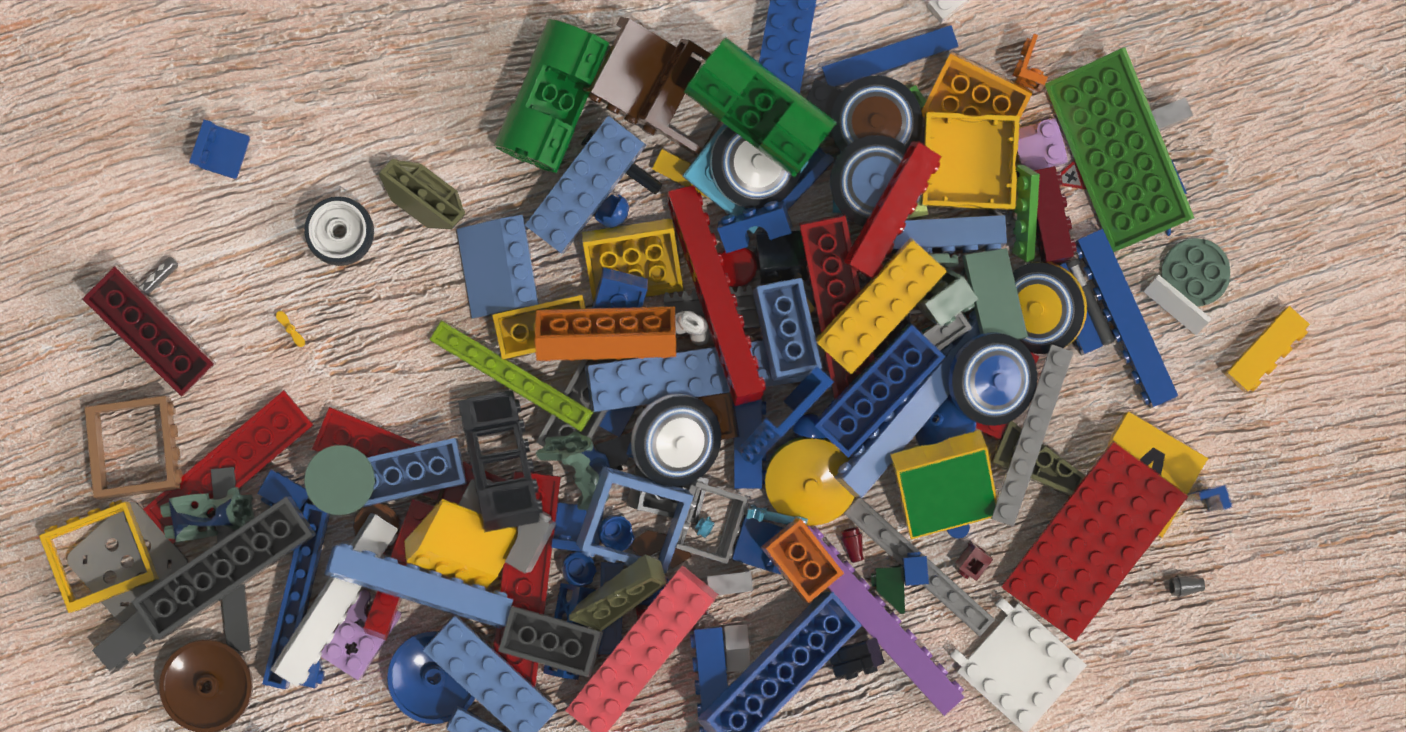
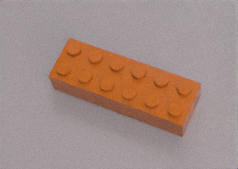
M675 307L536 310V361L676 357Z

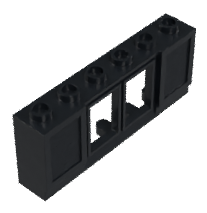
M509 390L458 401L467 451L470 456L471 470L474 475L475 489L479 499L480 513L483 518L484 532L538 523L539 513H543L541 499L537 500L535 493L539 492L537 480L531 477V473L534 472L532 459H527L526 453L530 452L528 439H523L522 433L525 432V425L523 419L518 417V413L521 412L519 399H515L513 391ZM514 430L518 449L481 455L478 436ZM520 458L523 478L487 484L483 464Z

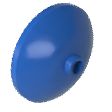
M949 394L917 432L915 437L919 446L932 445L945 441L948 438L974 432L977 422L965 417L955 406L951 394Z

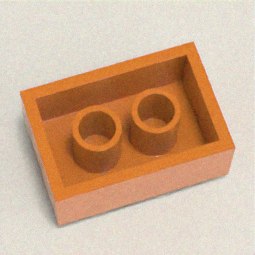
M794 519L761 546V549L804 602L809 603L844 574L802 519Z

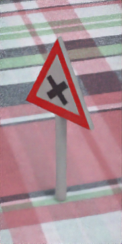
M1074 159L1061 172L1063 184L1060 186L1087 190Z

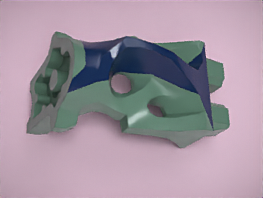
M574 431L568 436L546 437V445L536 451V456L540 460L562 461L564 465L574 467L576 473L573 476V480L582 493L578 498L577 508L578 510L588 511L603 466L610 468L606 455L594 449L592 440L580 434L579 431Z
M238 487L228 490L227 496L221 499H210L208 493L170 498L168 503L160 506L161 515L163 517L172 516L173 525L165 526V538L175 539L176 542L217 536L218 532L214 528L216 525L226 526L236 531L255 518L251 505L253 496L252 494L240 495ZM194 501H197L199 504L196 509H193L191 506ZM211 507L215 508L216 511L212 518L207 516ZM207 526V530L200 532L197 527Z

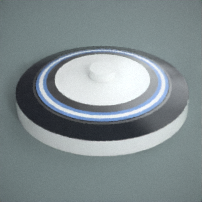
M728 126L719 134L712 147L710 170L714 183L724 197L738 206L758 209L771 201L781 202L792 192L797 184L801 170L795 177L791 176Z
M685 394L667 395L652 402L638 417L632 432V454L639 469L653 481L665 486L677 487L687 485L701 478L714 464L721 446V429L716 415L704 402Z

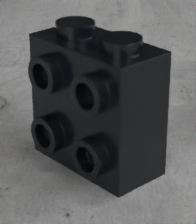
M800 230L792 231L791 234L771 240L767 233L756 234V251L761 284L777 283L798 278L807 280V264Z

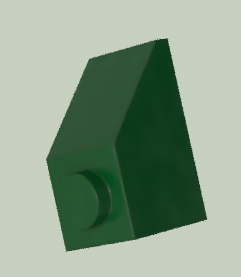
M904 567L875 568V573H871V587H875V591L898 613L905 614Z

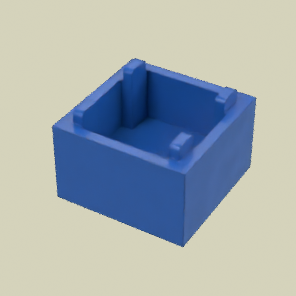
M603 267L592 309L642 307L648 289V279Z

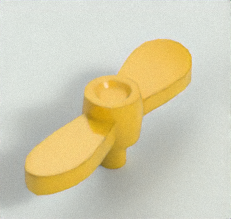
M278 311L276 313L277 320L286 328V332L291 334L294 343L299 347H304L305 339L296 331L295 326L290 323L287 315L282 311Z

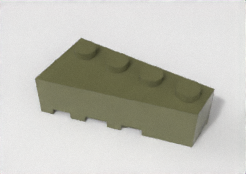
M1013 421L1008 423L991 460V464L1007 471L1022 430ZM1042 444L1030 480L1070 497L1085 478V475Z

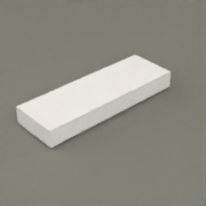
M1160 275L1144 290V293L1194 335H1197L1211 320L1207 314Z

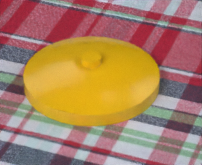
M803 436L785 443L771 457L766 469L765 487L771 505L779 514L808 518L807 526L822 525L835 520L849 508L855 497L835 479V476L839 473V467L843 463L848 462L851 457L848 458L827 438Z

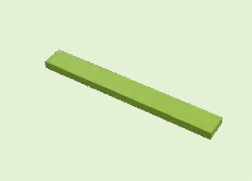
M440 321L429 339L431 342L582 432L593 414L588 408L510 361L502 360L500 355L443 321Z

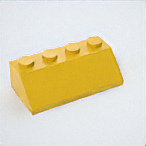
M583 295L493 314L502 360L536 353V310L586 309Z

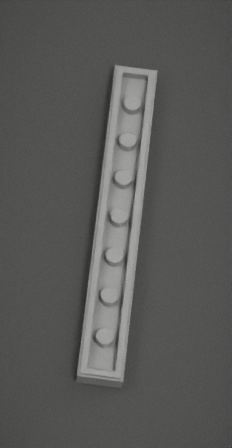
M857 497L844 512L853 523L902 567V558H907V553L920 552L862 498ZM927 558L929 584L922 585L980 637L995 619Z

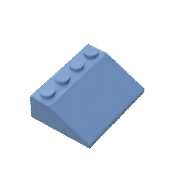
M523 215L500 218L457 229L472 319L539 304Z

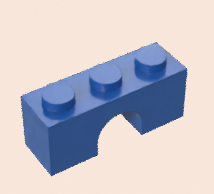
M771 201L759 209L753 207L744 210L743 214L734 216V214L722 217L717 229L726 253L748 247L749 236L747 230L754 226L764 228L770 240L791 234L793 225L784 201Z

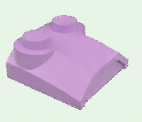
M1055 118L1019 128L1017 152L1021 165H1025L1032 170H1038L1068 162L1060 128Z

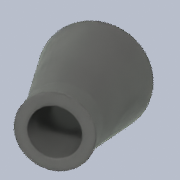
M1176 575L1169 580L1170 593L1172 596L1180 598L1205 590V581L1203 578Z

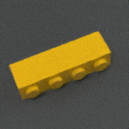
M1291 306L1285 307L1224 375L1244 393L1249 390L1255 391L1262 383L1259 379L1265 373L1269 375L1277 367L1275 362L1280 356L1285 358L1292 351L1291 344L1295 340L1300 341L1308 333L1306 328L1310 324Z

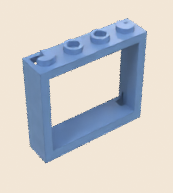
M603 466L576 544L582 550V553L587 556L595 557V554L603 556V559L615 563L616 560L623 561L626 566H630L641 556L591 543L612 483L676 500L679 502L658 558L661 561L664 573H667L694 496L687 489L665 486L648 478Z

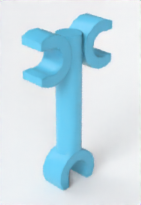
M754 504L747 509L746 519L754 518L758 519L759 522H763V519L788 525L794 519L799 518L807 525L808 518L792 517L767 511V507L759 508Z

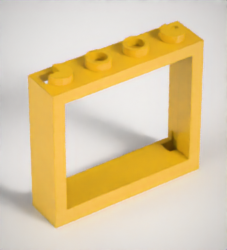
M122 499L111 502L108 509L101 511L100 508H96L87 512L88 516L85 518L73 517L65 521L67 525L59 528L57 525H53L45 529L44 534L39 535L68 613L77 612L159 579L130 502H122ZM124 512L147 572L76 600L53 539Z

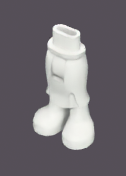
M682 311L675 314L676 334H684L686 332L691 334V342L696 346H704L710 341L711 334L705 319L691 311Z

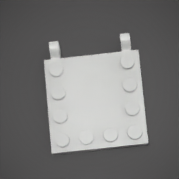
M1000 598L995 605L1007 616L968 659L957 649H954L949 656L961 666L956 672L1020 730L1028 732L1087 665L1019 603L1013 608L1004 598Z

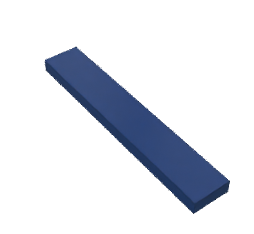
M952 25L823 66L822 71L826 83L833 87H838L863 77L872 76L956 49L959 46Z

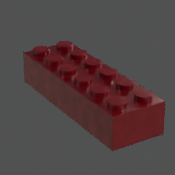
M114 266L82 298L181 397L216 364L118 266Z

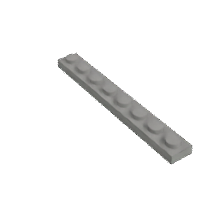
M1051 345L1035 394L991 517L992 520L1012 527L1015 524L1073 355L1072 351L1055 345Z

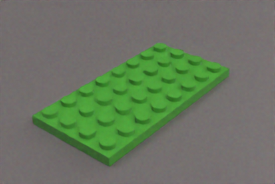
M1126 47L1045 84L1113 252H1117L1194 219Z

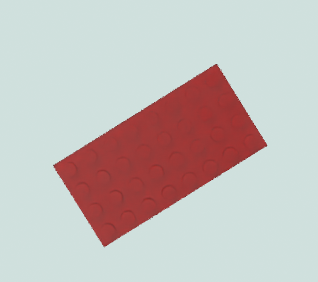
M1112 441L1006 578L1001 588L1076 641L1188 498V495L1118 443Z

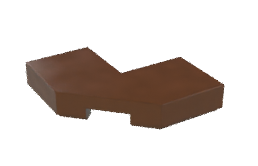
M647 530L635 538L630 546L637 556H651L657 551L662 550L667 534ZM675 548L670 562L671 567L675 568L692 557L690 552Z

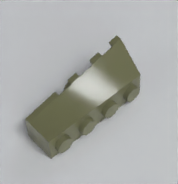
M648 555L638 558L632 565L623 569L618 575L605 582L603 586L579 602L569 615L570 620L602 631L667 584L661 561Z

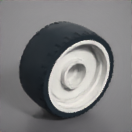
M341 196L330 197L320 201L309 212L305 222L304 234L309 249L317 258L331 265L345 266L357 262L369 251L374 239V225L368 211L357 201ZM339 226H343L346 229L345 235L341 238H337L334 233Z

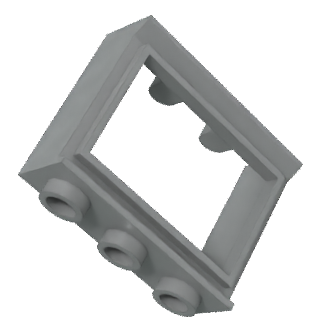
M694 481L690 483L688 489L694 497L676 548L728 564V560H731L733 556L735 538H738L741 531L740 522L742 516H745L747 513L748 498ZM700 489L733 500L716 554L684 545Z

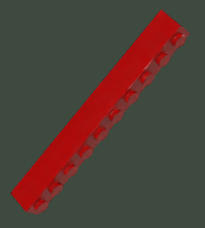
M693 185L668 191L666 202L734 405L737 406L760 400L764 390H766L763 377L758 375V361L756 356L751 354L750 348L752 345L750 337L745 335L743 317L741 314L738 315L736 310L738 306L735 294L730 292V278L728 273L724 274L722 268L724 266L721 253H717L715 247L717 245L715 234L713 232L710 233L708 227L710 225L709 216L702 209V195L696 191Z

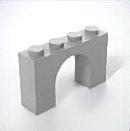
M472 479L459 506L480 513L475 481ZM545 512L539 513L538 523L518 526L516 542L505 562L523 573L532 572L556 525V522L551 520L552 516Z

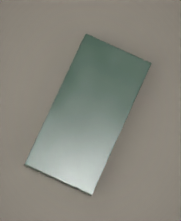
M1007 248L964 255L962 258L968 284L978 297V300L974 302V309L980 335L985 333H1001L1018 340L1027 338L1028 335Z

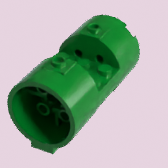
M547 19L530 59L531 65L515 103H512L494 143L496 149L522 162L535 165L539 169L557 173L589 95L582 89L583 87L590 88L610 50L609 42L593 33L565 22Z
M727 37L722 40L684 91L692 100L793 177L802 169L837 123Z

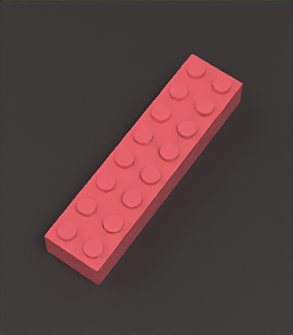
M682 565L565 711L591 732H608L719 594Z

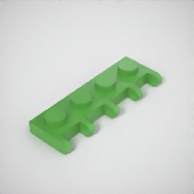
M1017 165V171L1019 172L1018 184L1016 185L1018 199L1014 212L1017 213L1015 228H1013L1016 242L1014 247H1012V253L1025 262H1031L1035 258L1040 174L1025 165Z

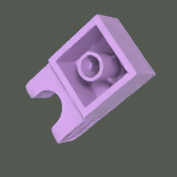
M366 589L360 592L356 603L351 605L345 620L341 625H338L333 639L328 645L326 644L321 656L358 681L362 679L386 641L364 633V625L367 620L366 607L371 599L370 592ZM399 610L397 611L389 635L401 617V612ZM355 642L357 644L355 648L358 651L357 653L352 652L349 654L347 646Z

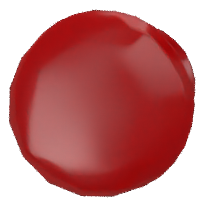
M746 248L729 253L723 251L721 255L724 266L722 268L724 274L728 273L731 286L738 287L749 283L755 276L758 267L756 255Z

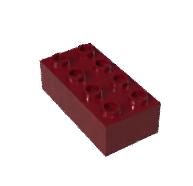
M1056 166L1033 170L1040 174L1036 239L1041 262L1054 264L1069 261L1074 257V252H1077L1074 238H1070L1069 230L1072 229L1070 216H1066L1064 210L1067 207L1065 193L1061 194L1060 185L1063 184L1061 172L1056 171Z

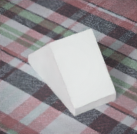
M747 624L724 626L727 672L745 671L750 666Z

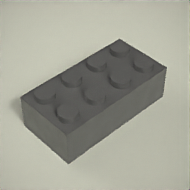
M511 606L499 652L590 677L603 631Z

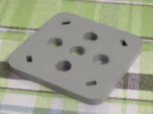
M130 502L144 540H148L151 543L149 554L159 579L101 602L121 622H126L138 611L132 603L133 600L188 564L185 555L175 544H172L169 539L165 538L163 532L143 508L135 502ZM124 512L107 518L72 549L67 557L70 568L93 593L134 578L141 572H147ZM111 538H115L119 543L118 549L113 552L108 550L106 545L107 541ZM83 555H87V564H83ZM126 555H130L134 559L133 566L128 569L122 565V559ZM169 560H172L171 568H168ZM108 571H114L117 575V579L113 584L105 581V574ZM122 602H129V607L121 606Z

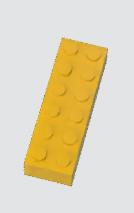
M910 237L882 267L879 274L875 275L816 338L817 344L852 374L947 272L946 269Z

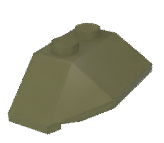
M392 159L380 171L379 177L390 200L425 227L452 230L464 217L465 210L462 207L458 191L422 164Z

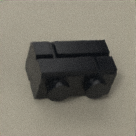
M874 637L841 647L830 658V662L833 665L832 669L836 678L845 677V680H850L858 677V672L864 671L865 675L878 671L877 667L884 664V659L878 640Z

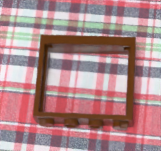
M681 39L637 119L695 156H698L703 148L655 119L692 52L705 61L711 55V53L691 40ZM718 120L704 147L714 136L717 130L721 127L723 122Z

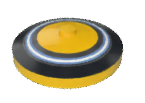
M1034 262L1014 270L1013 276L1028 335L1027 338L1019 339V341L1034 354H1048L1051 345L1061 348L1067 347L1080 334L1087 315L1085 293L1078 280L1065 268L1049 262Z

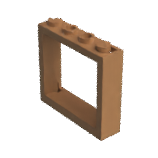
M159 396L85 407L93 498L105 500L180 489L181 477L183 475L181 469H178V460H180L181 455L179 447L176 446L175 437H178V428L173 420L176 409L171 398ZM160 405L167 481L108 489L100 414Z

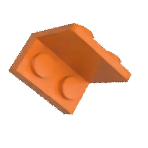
M1033 34L1031 39L1027 38L1020 52V55L1024 56L1023 60L1019 59L1012 76L1016 77L1015 83L1041 92L1048 76L1043 75L1044 72L1036 68L1026 69L1038 37L1037 34Z

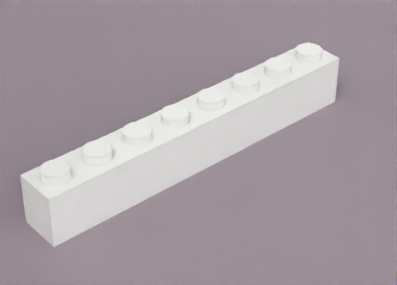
M370 513L352 541L351 546L354 547V551L361 553L362 550L371 551L376 554L375 557L384 559L385 554L383 552L387 546H391L395 542L398 529L376 514ZM329 577L270 670L296 687L299 684H303L309 676L308 670L311 665H315L321 658L322 652L320 651L325 644L328 645L335 635L333 631L337 624L341 625L347 616L346 610L350 604L354 605L360 596L358 592L362 586Z

